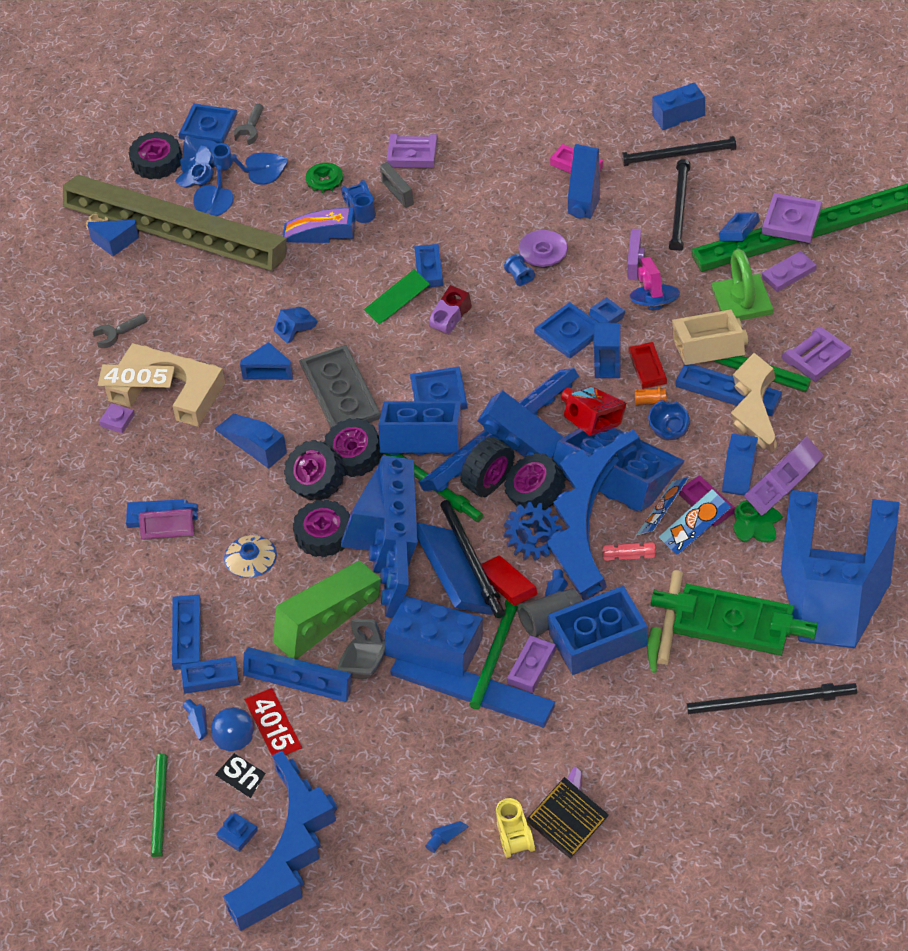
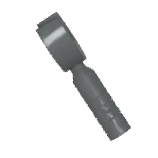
M255 104L247 124L240 125L234 130L235 141L240 135L250 136L247 139L248 145L253 144L257 140L258 135L255 126L264 108L261 104Z
M142 313L118 325L116 329L110 325L98 326L93 330L94 337L102 334L107 336V339L97 342L98 347L109 348L117 342L118 334H124L146 323L147 319Z

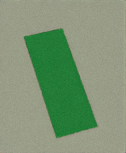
M413 269L363 310L380 325L429 286L430 283Z

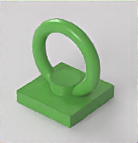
M741 249L734 250L731 256L732 279L711 283V289L719 311L732 310L735 317L740 318V321L772 315L773 307L760 274L752 275L750 263L745 252Z

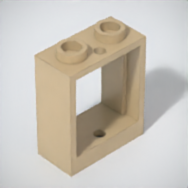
M732 310L672 320L674 342L685 365L745 355L744 345L748 344L747 332L745 329L742 330L740 318H736Z

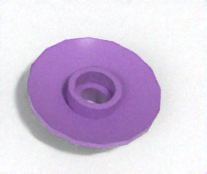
M537 230L526 234L518 246L519 253L525 262L540 267L552 266L560 262L567 253L566 240L560 234L549 230Z

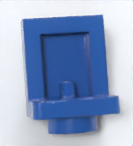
M303 307L281 309L274 326V332L286 343H290L296 331L313 329L317 324V320Z

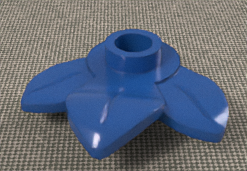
M201 145L196 157L182 158L180 160L183 173L175 180L179 186L186 188L194 184L204 185L211 179L213 169L210 166L212 160L210 150Z

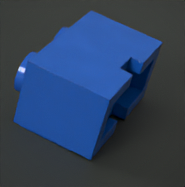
M695 82L653 96L652 116L662 130L680 125V122L686 120L689 122L705 116V96Z
M595 323L594 325L595 378H620L621 323Z

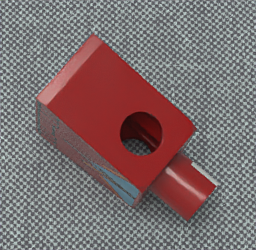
M568 387L561 394V401L566 403L565 418L590 436L618 427L622 423L627 404L623 400L594 387L578 391Z

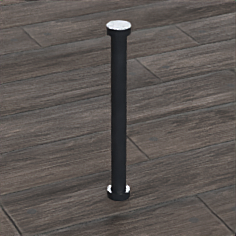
M729 136V139L631 154L622 152V161L625 167L629 166V163L730 148L732 151L736 150L735 136Z
M681 159L676 164L678 179L672 240L669 241V249L682 251L684 246L682 230L687 175L691 168V163L686 159Z

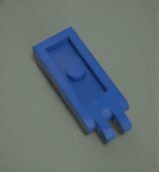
M185 499L127 502L126 526L127 528L140 527V512L192 508L193 520H197L198 504L188 503Z

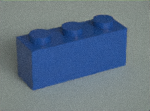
M503 390L490 399L477 420L488 433L499 437L506 445L516 450L524 458L529 454L534 455V453H544L552 458L558 440L563 438L561 434Z

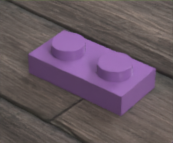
M799 251L762 272V279L778 292L814 272L816 264L802 251Z
M530 636L507 677V684L533 693L556 651V644Z

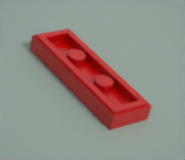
M500 555L481 564L491 585L495 586L497 591L514 606L538 594L536 586Z

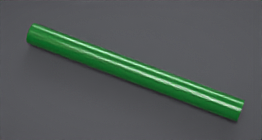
M166 754L156 755L151 857H162L167 775Z

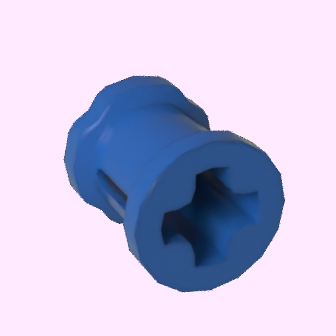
M512 255L505 261L504 269L507 273L513 275L517 286L525 285L534 279V271L526 266L522 255Z

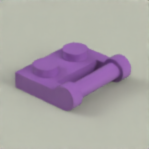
M390 134L387 162L392 167L434 168L438 143L437 134H430L429 137Z
M817 327L812 331V335L793 350L789 349L784 352L782 359L816 382L851 355V348L824 328ZM819 342L821 343V344L818 345L816 348H814L812 351H810L808 354H806L804 357H801V355H803L805 352H807L809 349H811V348H812L813 346H815L817 343H819Z

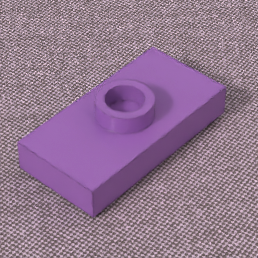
M632 229L628 255V279L638 280L639 263H641L640 258L645 256V248H641V229Z

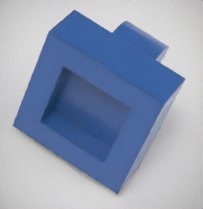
M234 813L233 815L230 814L223 822V826L216 834L218 839L240 852L258 832L257 826Z

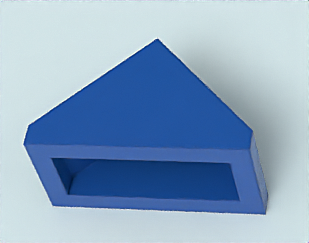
M136 220L88 222L87 225L91 241L111 256H115L139 238Z
M269 342L240 361L243 379L293 380L291 361Z

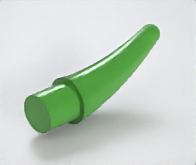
M651 627L647 645L648 661L653 673L657 672V656L662 629L657 627Z

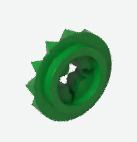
M333 163L316 164L307 171L305 176L307 186L312 187L314 192L321 190L322 193L326 189L333 192L334 187H340L341 181L344 180L341 168ZM329 176V179H324L323 181L320 179V177L325 178Z

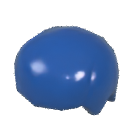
M661 400L651 407L648 415L649 425L653 432L665 440H676L684 436L691 422L688 411L677 401L669 403Z
M234 707L225 708L215 715L211 725L212 739L220 749L226 751L241 750L252 741L254 725L253 719L248 712Z

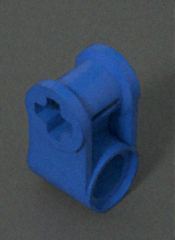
M361 180L360 184L348 188L346 186L341 187L343 200L347 207L354 208L356 221L360 223L371 222L376 216L374 199L365 180Z

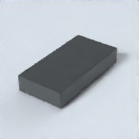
M388 162L381 164L382 183L404 207L408 208L414 205L411 187Z

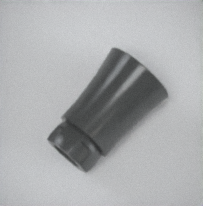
M571 588L563 592L559 591L546 597L518 604V616L529 636L538 637L549 630V614L580 603L582 600L575 589Z

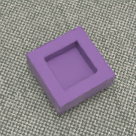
M111 403L99 421L100 426L123 433L135 416L134 410Z

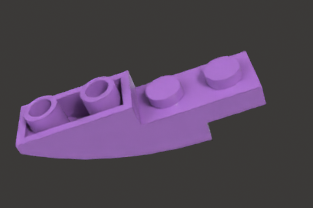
M807 436L804 437L744 497L762 516L802 480L824 455Z

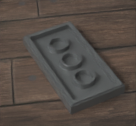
M347 345L299 360L300 366L330 428L337 425L338 422L349 418H361V420H367L369 423L380 419L381 413Z

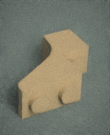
M753 353L733 374L734 387L745 398L731 412L732 425L742 435L747 433L749 436L758 437L757 448L762 451L767 449L772 453L777 448V442L763 404V396L769 384L775 379L774 369Z

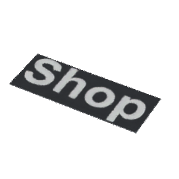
M234 753L218 770L215 776L251 798L266 773Z

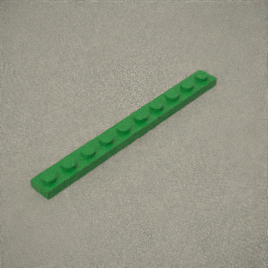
M908 183L821 209L812 238L908 209ZM762 228L752 230L743 241L719 240L693 248L692 257L700 271L704 272L730 264L732 253L736 249L743 250L747 258L802 241L762 234Z

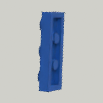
M200 594L172 597L173 670H179L183 664L201 662Z

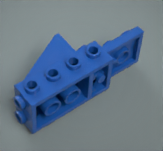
M382 456L377 469L352 510L341 541V547L369 550V561H373V572L380 573V583L384 584V589L381 593V605L385 606V617L393 618L409 586L408 566L417 545L413 459Z

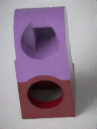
M450 285L433 310L429 326L445 334H450L464 313H467L472 307L469 292ZM455 295L460 296L461 299H457Z

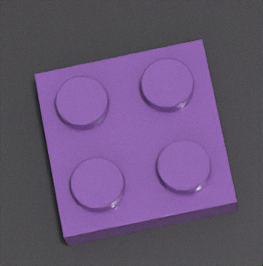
M774 193L762 227V234L811 243L822 209V202Z

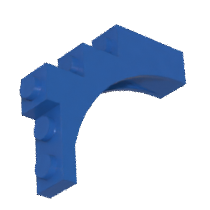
M634 429L630 432L619 434L609 445L598 447L589 457L581 449L578 452L569 453L560 462L563 474L573 487V490L561 493L553 503L557 513L568 529L557 531L547 543L553 556L583 601L607 588L603 576L594 563L590 549V517L596 496L609 473L621 460L642 448L640 438Z
M283 751L272 755L275 770L287 787L289 796L288 816L280 841L265 864L250 879L223 896L226 909L240 931L303 898L301 887L304 886V883L297 871L319 859L318 848L321 845L315 832L336 821L334 811L337 810V806L330 794L325 795L320 786L312 790L306 779L301 780L295 761L292 758L288 760Z

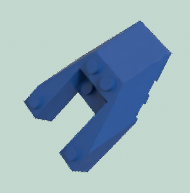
M791 490L781 575L789 603L794 605V619L818 623L815 640L798 636L799 642L856 648L870 619L891 585L900 502L872 499L866 555L811 549L818 493Z

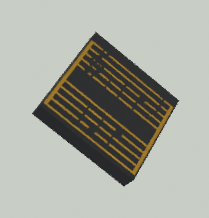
M564 777L531 813L526 822L571 859L608 818L609 814Z

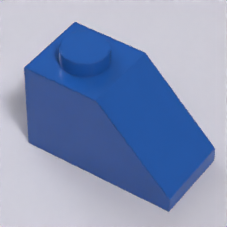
M731 434L722 486L723 493L744 496L750 490L757 458L758 437Z

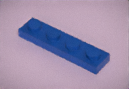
M684 364L676 379V387L736 406L745 398L735 389L733 376L694 364ZM767 387L763 396V404L767 415H774L782 399V391Z
M250 647L244 652L243 676L347 702L350 696L352 673Z

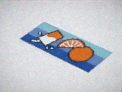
M689 477L671 482L636 535L654 531Z
M710 490L664 531L659 538L678 555L727 512L731 506L714 490Z

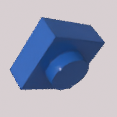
M607 297L591 307L589 316L599 323H617L624 318L625 314L624 309Z

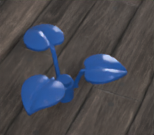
M186 136L183 145V158L196 157L201 145L207 147L212 153L210 166L217 168V187L213 185L200 187L194 194L193 203L197 211L214 216L223 214L233 204L232 191L221 188L222 171L228 170L233 162L244 172H249L250 181L258 185L270 184L276 181L288 163L287 158L281 155L261 152L247 157V167H245L237 159L236 154H231L230 147L225 143L217 144L211 140Z

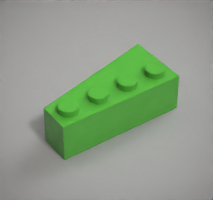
M359 560L276 605L273 643L289 658L298 659L366 605L373 603L379 596L381 578Z

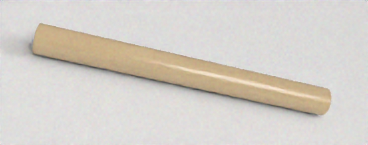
M679 570L672 572L669 593L678 595L680 592L683 573ZM666 609L657 660L658 664L668 665L673 626L676 619L674 610Z

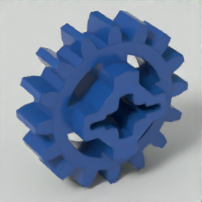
M528 502L525 509L522 505H518L516 512H510L508 515L510 520H506L504 523V527L509 530L504 532L503 537L510 538L507 547L514 546L516 548L514 551L515 556L522 552L523 560L532 555L535 561L540 558V554L545 558L549 556L550 548L548 543L540 547H535V544L547 542L554 533L562 529L561 525H555L559 518L558 515L553 517L549 515L552 510L550 507L544 511L542 510V503L533 508L532 503ZM524 516H531V518L528 520L522 519L521 521H519V519H521ZM530 527L534 528V533L536 535L531 534V529H529Z

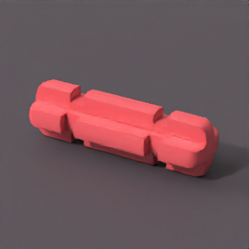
M646 542L643 545H640V543L618 544V547L610 544L604 545L602 549L605 561L615 560L617 557H619V560L640 559V556H644V559L654 558L656 555L653 542Z

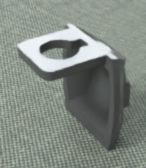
M352 619L350 625L355 639L351 641L344 651L337 670L352 673L351 678L367 679L376 672L383 659L385 640L382 639L375 620ZM360 626H366L372 630L373 635H371L370 639L360 631Z

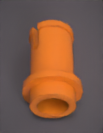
M658 386V389H635L636 406L656 404L661 400L667 402L666 388L661 389V386Z

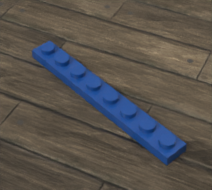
M575 368L558 370L519 403L537 415L539 408L547 406L555 400L554 396L563 392L568 387L571 388L572 382L579 375ZM484 429L459 449V452L454 453L418 483L423 491L435 490V492L444 490L449 486L448 482L452 478L460 476L466 458L479 442L487 437H495L500 441L502 440Z

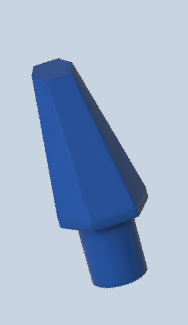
M554 569L552 571V580L547 583L544 597L559 591L563 592L567 587L568 583L563 578V571L561 569Z
M188 699L184 702L183 708L189 713L187 718L198 739L201 741L208 734L205 707L201 704L196 705L191 699Z
M459 821L435 828L430 832L432 838L425 847L435 853L442 843L447 844L469 826Z

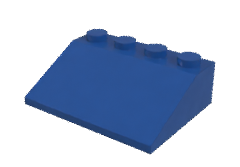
M579 428L558 440L553 460L561 468L560 462L569 453L578 452L583 449L589 457L598 447L607 446L612 443L623 431L612 428L590 436ZM640 440L642 448L621 460L613 468L603 482L599 492L609 499L618 500L626 504L632 510L642 511L653 504L685 460Z

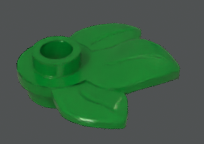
M748 500L742 501L735 509L734 516L736 522L733 527L734 533L742 542H748L753 537L757 541L764 543L773 542L776 539V530L773 524L779 522L783 516L773 507L761 516Z

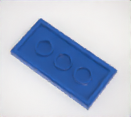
M418 522L417 539L454 607L493 615L490 606L485 604L481 596L482 590L453 531Z

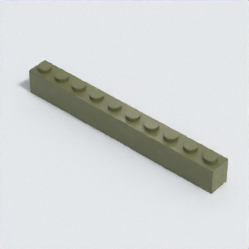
M76 175L63 185V207L89 215L98 214L99 218L105 219L107 217L108 221L136 220L138 230L271 271L286 257L287 238L82 175Z

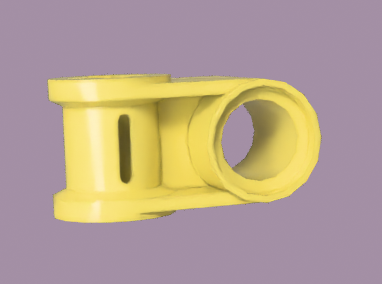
M512 798L501 800L496 807V817L505 857L510 858L511 854L525 850L535 851L533 836L530 827L527 825L521 804ZM506 815H514V816H515V817L512 818V819H506V818H504V816H506Z

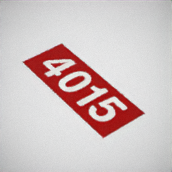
M273 688L244 699L271 756L280 751L287 755L302 749Z

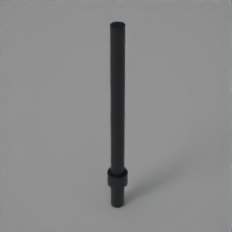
M442 501L440 506L478 581L485 604L490 606L495 618H502L505 615V611L499 601L500 595L496 587L491 585L450 501Z
M827 683L821 684V687L686 704L688 714L822 698L823 701L835 700V697L857 694L856 683L843 685Z

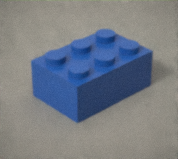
M461 401L383 402L379 420L380 453L391 455L401 453H414L417 455L440 453L449 455L459 452L462 434Z
M624 586L548 615L549 635L554 644H556V648L572 675L648 645V626Z
M405 596L385 631V656L463 678L482 641L483 617Z

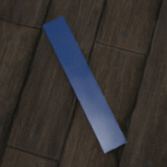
M396 659L390 670L392 676L467 702L471 701L480 677L465 671L462 678ZM490 680L481 707L545 728L555 708V701Z

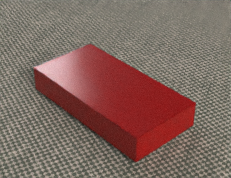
M653 342L628 347V352L642 389L667 384V377Z

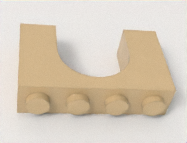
M134 343L131 344L118 364L174 366L172 377L186 383L173 404L176 421L197 427L200 426L225 384L223 370L216 365H209L191 358H184L173 355L170 352H163ZM105 386L108 401L128 407L133 405L144 388Z

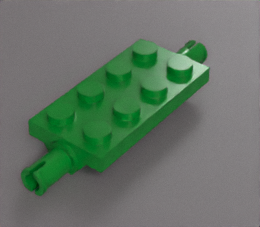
M687 583L684 592H679L678 595L654 589L651 598V607L674 610L676 614L673 626L674 634L780 656L783 655L787 637L795 635L815 640L818 628L817 622L794 619V605Z

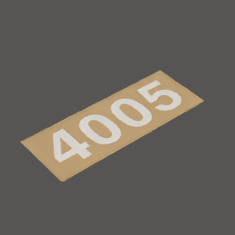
M102 364L98 386L170 388L174 366Z

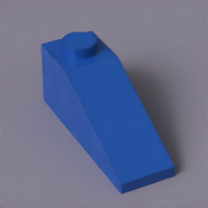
M575 144L568 192V214L577 218L585 217L591 219L600 200L599 148Z
M233 413L215 428L218 433L268 469L287 454L284 435L266 422Z

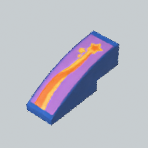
M354 208L326 209L292 219L285 223L283 237L287 238L286 242L330 243V238H353L355 228Z

